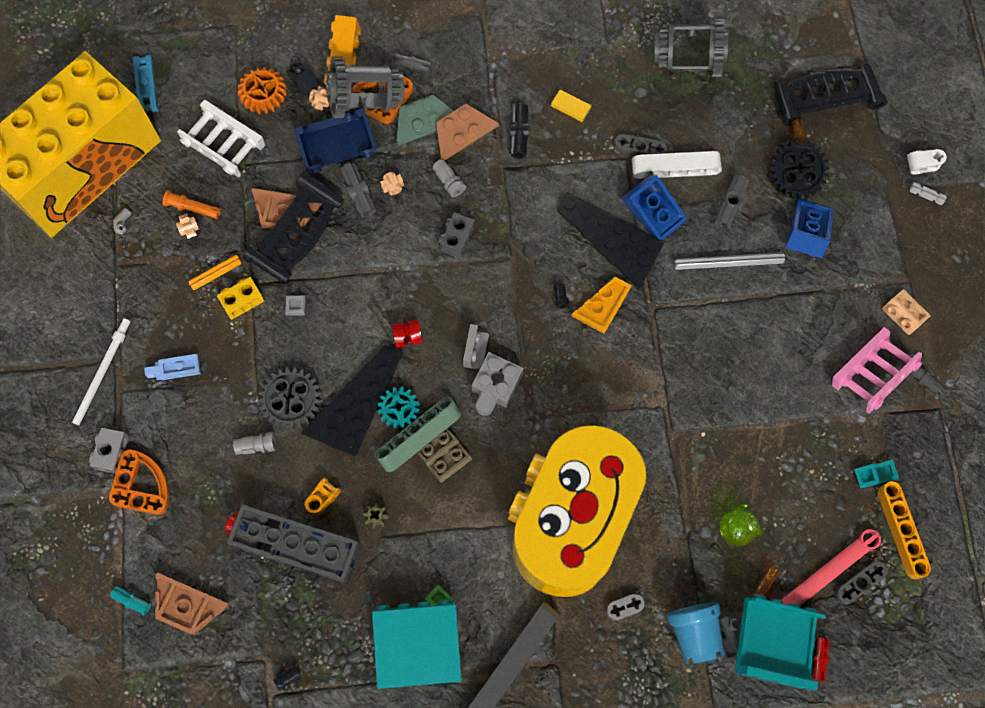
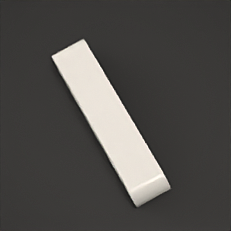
M717 151L637 155L632 158L633 177L637 179H644L650 175H657L659 178L716 175L722 171L720 153Z

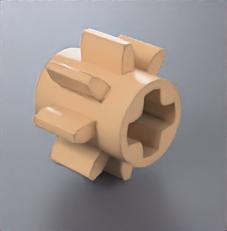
M318 86L317 90L313 89L310 92L309 101L315 109L323 110V107L330 105L327 101L326 88Z
M389 172L383 176L381 187L384 193L389 192L390 195H395L402 191L401 187L404 186V181L400 174L396 176L395 172Z
M188 214L180 216V222L176 223L181 236L186 235L188 239L196 236L195 231L199 230L194 216L189 218Z

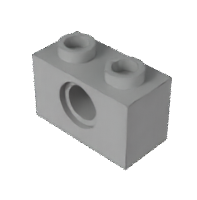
M101 428L100 433L95 438V450L89 458L90 466L95 470L116 474L120 457L126 451L130 436L125 432ZM112 447L111 452L105 455L106 448Z

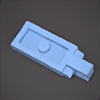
M198 354L161 359L155 363V366L144 368L147 378L156 377L157 380L201 374Z

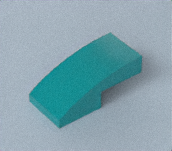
M893 460L854 469L860 488L899 479Z

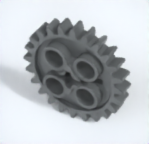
M286 367L285 373L278 369L279 375L276 376L274 373H271L273 379L266 378L265 380L268 384L261 385L264 392H258L263 397L258 400L259 404H262L259 409L261 412L266 411L263 414L264 418L270 417L268 422L270 424L275 422L277 428L281 424L284 430L287 429L288 425L294 430L295 424L302 428L303 421L309 424L307 418L315 419L313 411L319 412L316 405H322V402L318 400V398L322 397V394L317 391L321 388L319 385H315L317 383L316 379L311 380L312 376L310 373L305 376L304 369L299 373L296 367H294L292 372ZM292 382H295L291 392V384ZM280 385H287L284 391H278ZM300 387H306V391L303 394L297 393ZM291 393H292V396L294 397V399L292 398V399H290V402H288V401H287V398H290ZM277 403H283V407L280 410L274 409ZM296 406H303L300 412H293Z

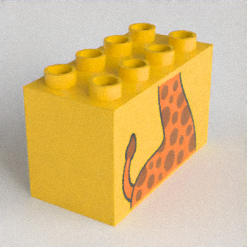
M84 51L0 123V189L52 238L161 140L138 98L90 54Z

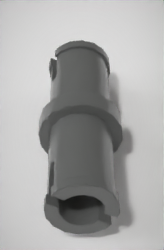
M396 54L395 58L402 59L403 61L395 60V65L408 67L410 70L417 69L427 73L430 72L431 68L424 67V65L431 66L432 61L417 59L416 56L409 57Z

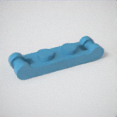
M151 54L141 58L139 56L133 57L137 98L145 113L148 111L159 112L153 57ZM150 100L151 104H145V101Z

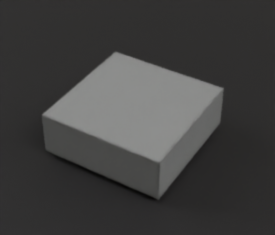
M305 295L286 296V316L305 315Z

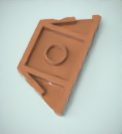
M467 104L456 109L435 124L438 134L440 160H448L499 127V123Z
M252 188L261 226L273 229L297 195ZM307 203L312 215L323 205L321 203ZM297 218L301 230L311 218Z
M160 573L156 574L157 592L155 600L157 607L155 608V619L189 634L195 635L229 606L224 601Z

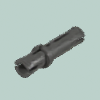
M894 354L890 357L902 367L906 365L905 362ZM921 367L917 371L910 373L919 380L918 383L924 384L935 395L944 388V385L931 376V372H926Z

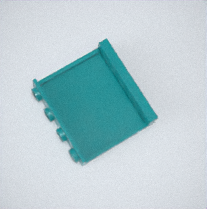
M753 594V598H744L735 674L804 690L817 691L818 682L811 681L810 677L817 618H825V615L817 613V609L813 608L800 609L798 604L788 603V605H784L783 601L778 599H770L768 601L766 596Z
M440 600L439 604L431 605L430 601L418 602V606L411 607L410 603L398 604V608H389V605H379L377 609L372 611L377 689L461 681L456 603H451V600Z

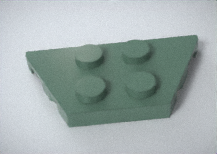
M434 95L401 106L399 109L397 145L399 146L436 132V122L452 113L453 110Z

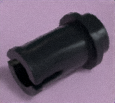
M565 284L554 285L555 305L558 309L567 308L570 300L567 299Z
M294 666L284 674L276 675L273 681L280 691L282 689L286 690V686L302 677L296 666Z

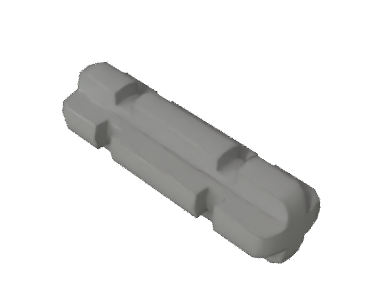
M914 182L910 187V192L914 194L919 193V196L930 201L935 200V203L940 205L945 202L947 197L945 194H938V191L926 186L921 187V184Z

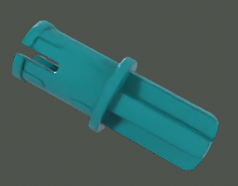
M114 587L111 591V598L124 604L125 608L128 609L130 607L143 616L148 613L151 607L150 603L136 597L135 593L130 594L119 587Z

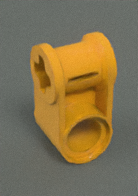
M326 477L323 478L305 501L308 513L314 517L323 514L327 507L338 497L341 489L330 484ZM313 502L320 503V507L317 510L310 509V505Z

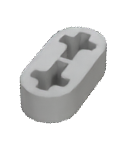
M637 594L616 600L608 605L606 610L607 616L611 620L616 621L634 615L644 608V600ZM632 598L640 602L637 606L638 609H635V607L627 608L626 605L632 602ZM613 605L616 608L624 607V610L619 612L618 617L616 614H611Z

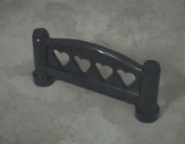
M868 63L860 65L859 70L821 71L806 75L791 83H787L784 79H779L774 83V89L783 112L782 119L785 126H793L802 120L801 114L862 102H868L871 110H877L884 107L888 102L885 94H882L872 67ZM857 79L859 82L857 90H853L845 81ZM841 83L840 93L837 94L828 87V84ZM824 86L823 97L812 91L811 87ZM806 89L808 91L806 100L804 101L796 95L794 90Z
M307 169L303 171L296 182V185L302 189L260 247L252 243L242 257L247 263L252 262L284 283H287L292 275L289 273V270L298 264L319 241L329 222L333 208L337 207L339 209L345 200L340 194L313 177V173ZM307 203H321L324 205V209L320 211L319 216L315 217L312 215ZM297 218H311L314 223L309 225L308 231L304 232L301 230ZM286 233H301L303 238L298 240L299 244L294 247L290 244ZM275 247L292 249V254L288 255L287 261L283 262L280 260Z

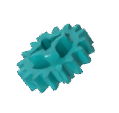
M393 387L392 393L387 390V396L380 397L383 403L377 404L379 408H382L378 410V414L383 415L380 418L382 422L387 420V427L393 424L396 430L398 425H401L403 430L405 428L404 424L410 425L411 420L415 421L417 419L415 414H420V410L416 408L420 406L419 401H415L417 399L416 395L410 396L411 390L404 392V388L401 387L400 391H397ZM400 397H404V398H406V399H408V400H407V401H404V400L401 399ZM397 405H400L401 411H397ZM389 416H394V417H396L398 420H394V419L390 418Z

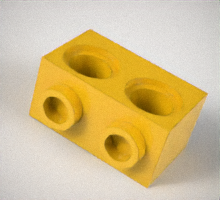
M251 277L241 279L236 285L223 289L217 295L231 320L264 302ZM247 290H252L251 294L244 295ZM230 299H236L233 304H227Z

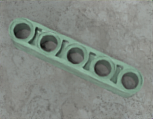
M451 397L441 399L376 452L375 457L386 472L396 470L460 418L461 412Z

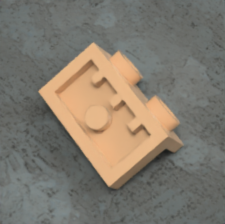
M904 289L882 308L908 335L913 333L931 316Z

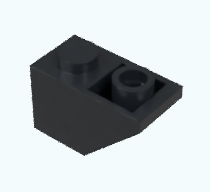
M296 62L289 66L290 69L286 70L287 75L302 95L305 96L313 89L316 90L319 85L311 69L306 65Z

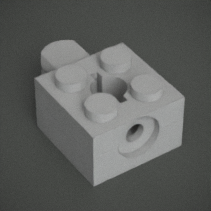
M488 352L472 384V392L479 395L475 403L476 411L480 415H489L492 413L496 403L507 408L523 375L524 368Z

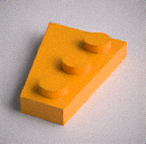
M614 277L597 294L588 299L583 306L574 311L571 316L605 334L632 285Z

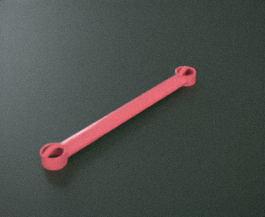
M872 529L861 532L857 540L781 599L783 604L793 603L800 606L868 551L877 548L881 543L879 533ZM870 533L873 535L865 542L863 541L864 534ZM873 540H876L875 545L873 547L867 546Z

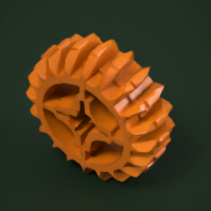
M257 67V71L250 69V74L245 73V78H240L241 84H238V96L245 108H250L252 113L257 110L259 114L262 111L267 114L270 109L274 112V107L280 108V103H284V97L287 95L284 79L280 77V74L274 72L272 68L269 71L266 67L263 70Z

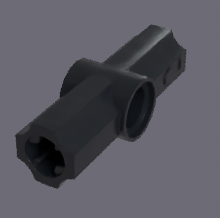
M524 103L513 105L510 139H512L511 157L515 159L525 158L527 153L529 109L528 105Z

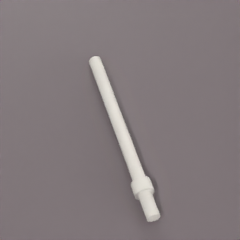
M124 318L118 331L114 332L112 336L113 341L72 423L80 425L119 344L123 343L126 337L124 334L131 321Z

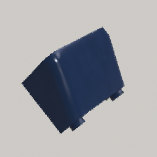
M365 108L346 113L344 118H329L307 124L308 126L293 128L305 168L311 171V173L322 171L321 167L361 155L364 158L374 156V152L377 151Z

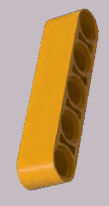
M888 482L882 485L877 493L905 572L911 579L926 577L931 570L902 488L897 482ZM887 488L892 490V496L888 495ZM894 507H897L899 509V515H896L894 513ZM901 526L906 528V535L901 532ZM908 545L912 546L913 554L909 553ZM915 565L921 568L920 574L915 571Z

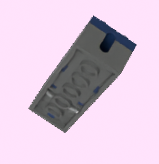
M241 505L239 512L229 516L225 524V530L229 537L227 544L231 547L344 584H348L361 547L358 541L245 505Z

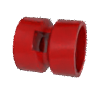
M418 319L407 321L406 324L402 322L392 324L396 348L405 347L408 343L412 345L423 343Z

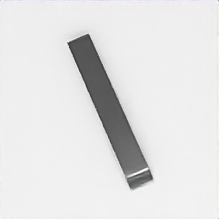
M542 603L468 708H495L559 617L560 613L547 603Z

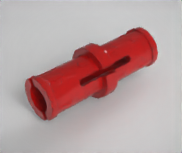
M816 638V652L812 659L814 661L812 680L826 682L827 663L829 664L830 661L828 658L830 640Z

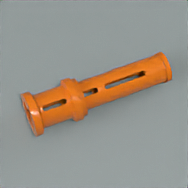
M167 190L163 197V206L176 207L179 211L189 210L218 219L221 213V208L188 199L183 194L181 196L173 194L170 190Z

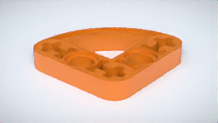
M403 76L404 87L408 85V88H404L403 102L398 104L397 108H390L389 111L365 109L366 114L381 123H391L399 113L400 107L404 106L412 94V81ZM358 82L351 89V93H362L371 87L377 86L378 82ZM387 112H389V116L386 115L385 117H383V113L386 114Z
M135 450L124 451L118 463L109 494V501L114 506L155 515L164 514L168 508L170 497L169 485L164 472L155 461L145 454ZM132 455V457H134L135 460L131 461L129 464V462L126 461L127 457L130 458ZM140 462L149 467L156 477L159 496L133 491ZM129 465V468H131L132 471L128 469H123V467L125 466L126 468H128ZM128 473L130 480L122 484L120 482L121 475ZM121 493L122 496L129 499L128 502L126 500H119L118 502L115 497ZM142 496L144 499L143 504L135 507L134 499ZM160 500L162 507H158V509L156 510L155 507L148 504L149 501L151 503H158V501Z

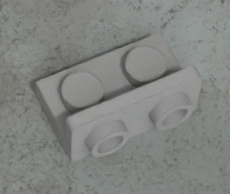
M470 324L463 367L480 370L484 362L489 334L478 332V325Z

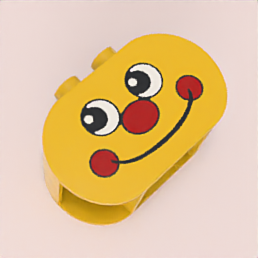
M584 426L570 430L553 443L546 458L535 454L524 483L532 487L531 492L528 495L518 491L509 511L508 520L516 523L512 542L515 564L520 574L531 586L549 595L571 597L583 594L590 590L606 574L645 485V464L636 447L621 434L600 426Z

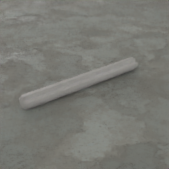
M781 252L675 259L674 267L676 270L782 264L785 261V254Z

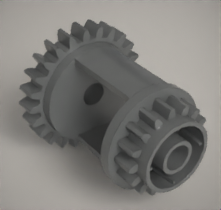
M715 17L714 24H669V27H660V32H655L654 63H659V67H668V70H712V77H722L723 63H727L728 31H724L725 18ZM674 29H688V36H695V29H710L708 65H672Z
M331 57L330 70L326 76V95L333 118H344L345 111L349 109L365 108L389 111L390 108H397L398 104H402L404 99V78L397 68H390L388 64H382L381 66H348L342 57ZM351 82H378L379 93H351Z

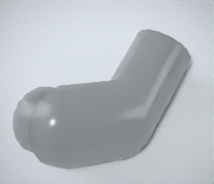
M126 208L113 219L114 231L117 234H123L126 231L125 220L131 215V212Z

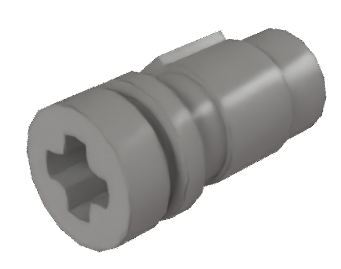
M445 160L437 161L432 168L444 184V188L448 191L449 195L457 197L462 194L466 189V185L461 181L460 177L455 175Z
M272 431L265 434L260 433L259 436L234 439V452L236 455L259 451L265 453L267 450L268 452L276 451L275 434Z

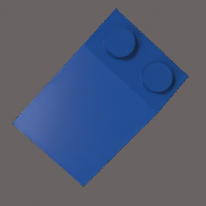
M657 175L647 176L621 198L630 212L660 241L687 220Z
M798 199L787 236L786 248L808 254L812 257L822 258L830 243L834 209Z

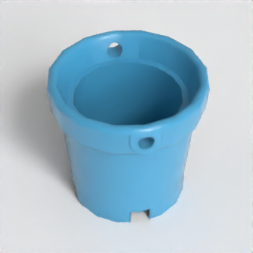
M713 602L689 606L666 614L669 625L674 629L685 664H689L688 658H692L693 663H701L717 659V652H721V656L725 655L719 622L721 614L719 603Z

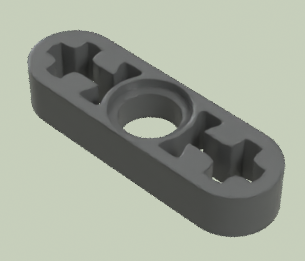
M626 134L618 135L614 143L616 151L636 156L666 154L667 146L662 141ZM621 141H625L624 146H621ZM642 143L645 145V149L638 150L635 145ZM657 147L660 148V153L656 152Z
M878 561L870 563L837 588L835 596L838 602L841 604L854 602L886 577V566ZM879 567L880 575L877 574L870 578L868 575L874 572V568ZM858 577L865 579L866 587L864 589L857 586L856 580ZM851 588L855 590L848 595L849 599L842 597L843 591H848Z

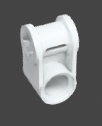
M935 149L915 151L908 154L907 159L911 174L937 171L946 161L945 152Z

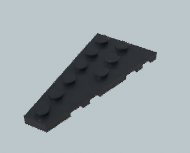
M565 194L557 208V212L571 226H574L585 239L589 240L593 247L612 266H615L626 279H629L639 291L664 242Z
M384 345L302 432V435L356 457L378 410L377 404L382 401L380 397L384 396L403 356V351Z

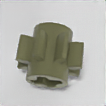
M378 503L373 508L367 506L369 511L363 514L365 518H368L365 524L369 525L372 523L373 529H376V525L384 527L383 520L388 519L387 515H383L386 508L379 509ZM374 512H375L376 514H379V519H378V520H376L375 518L372 519V518H373L372 514H373Z

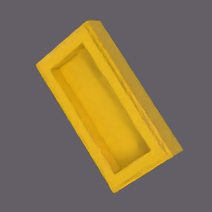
M559 90L551 103L553 108L583 122L591 109L590 104L562 90Z

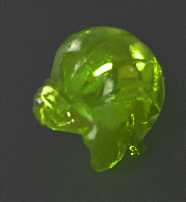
M748 504L737 506L732 511L726 513L720 520V533L725 541L731 545L743 546L750 543L755 537L762 536L763 531L755 516L749 511H744L749 507Z

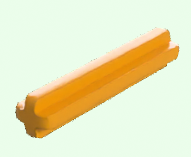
M234 255L190 279L188 282L191 288L196 290L241 265V260L237 255Z

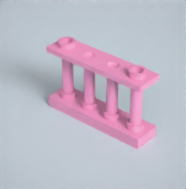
M885 327L833 377L832 386L835 389L839 390L842 386H847L868 401L867 413H870L873 409H879L883 404V400L912 371H917L922 364V353L918 352L911 358L890 343V331ZM881 348L887 349L905 362L906 365L899 371L878 356L877 352ZM868 361H873L894 377L888 383H885L866 369L865 364ZM860 373L881 390L873 396L852 381V376Z

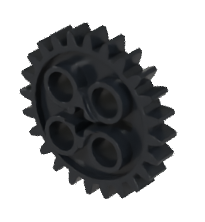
M798 139L796 145L791 140L789 146L783 144V150L780 148L776 150L778 155L774 154L772 156L775 161L769 163L774 168L769 169L768 172L774 173L770 179L776 180L773 186H780L777 190L778 192L783 189V196L790 193V199L794 198L795 195H797L798 199H801L802 195L808 198L809 192L811 195H815L816 190L820 191L822 189L821 185L826 184L823 178L829 177V174L825 173V171L829 170L830 167L825 166L829 160H823L826 153H819L821 147L814 149L815 143L808 146V140L801 144L800 139ZM786 157H791L794 163L792 165L788 164ZM804 157H810L812 164H807L804 161ZM799 166V169H805V170H803L801 173H799V170H794V169ZM806 174L812 177V182L805 180ZM786 175L793 176L794 182H788Z

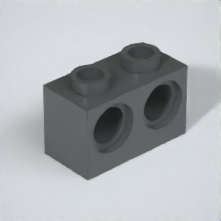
M454 212L452 218H448L445 226L447 230L445 234H441L438 244H440L441 252L462 259L474 231L475 220ZM457 225L464 226L462 229H456L455 227ZM450 241L457 242V244L453 246L449 245L448 243Z

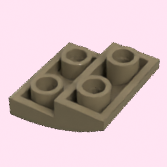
M448 428L417 452L440 483L472 460L471 456L459 444L457 438Z

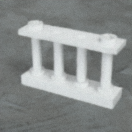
M204 100L200 104L203 116L188 134L180 129L177 131L181 138L180 141L185 146L193 147L222 166L229 175L234 174L240 177L241 174L237 165L251 148L256 147L262 150L265 146L262 136ZM213 119L217 122L216 127L202 143L194 139L209 120ZM227 128L231 131L232 134L217 152L208 148L223 129ZM237 138L246 140V144L231 162L223 158V155Z

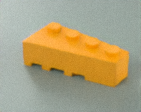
M335 15V21H332L331 24L333 38L329 40L331 53L327 57V67H329L331 57H342L348 66L355 65L356 51L354 49L359 47L358 35H361L362 30L357 18ZM325 74V77H324V84H326V76H327V74Z

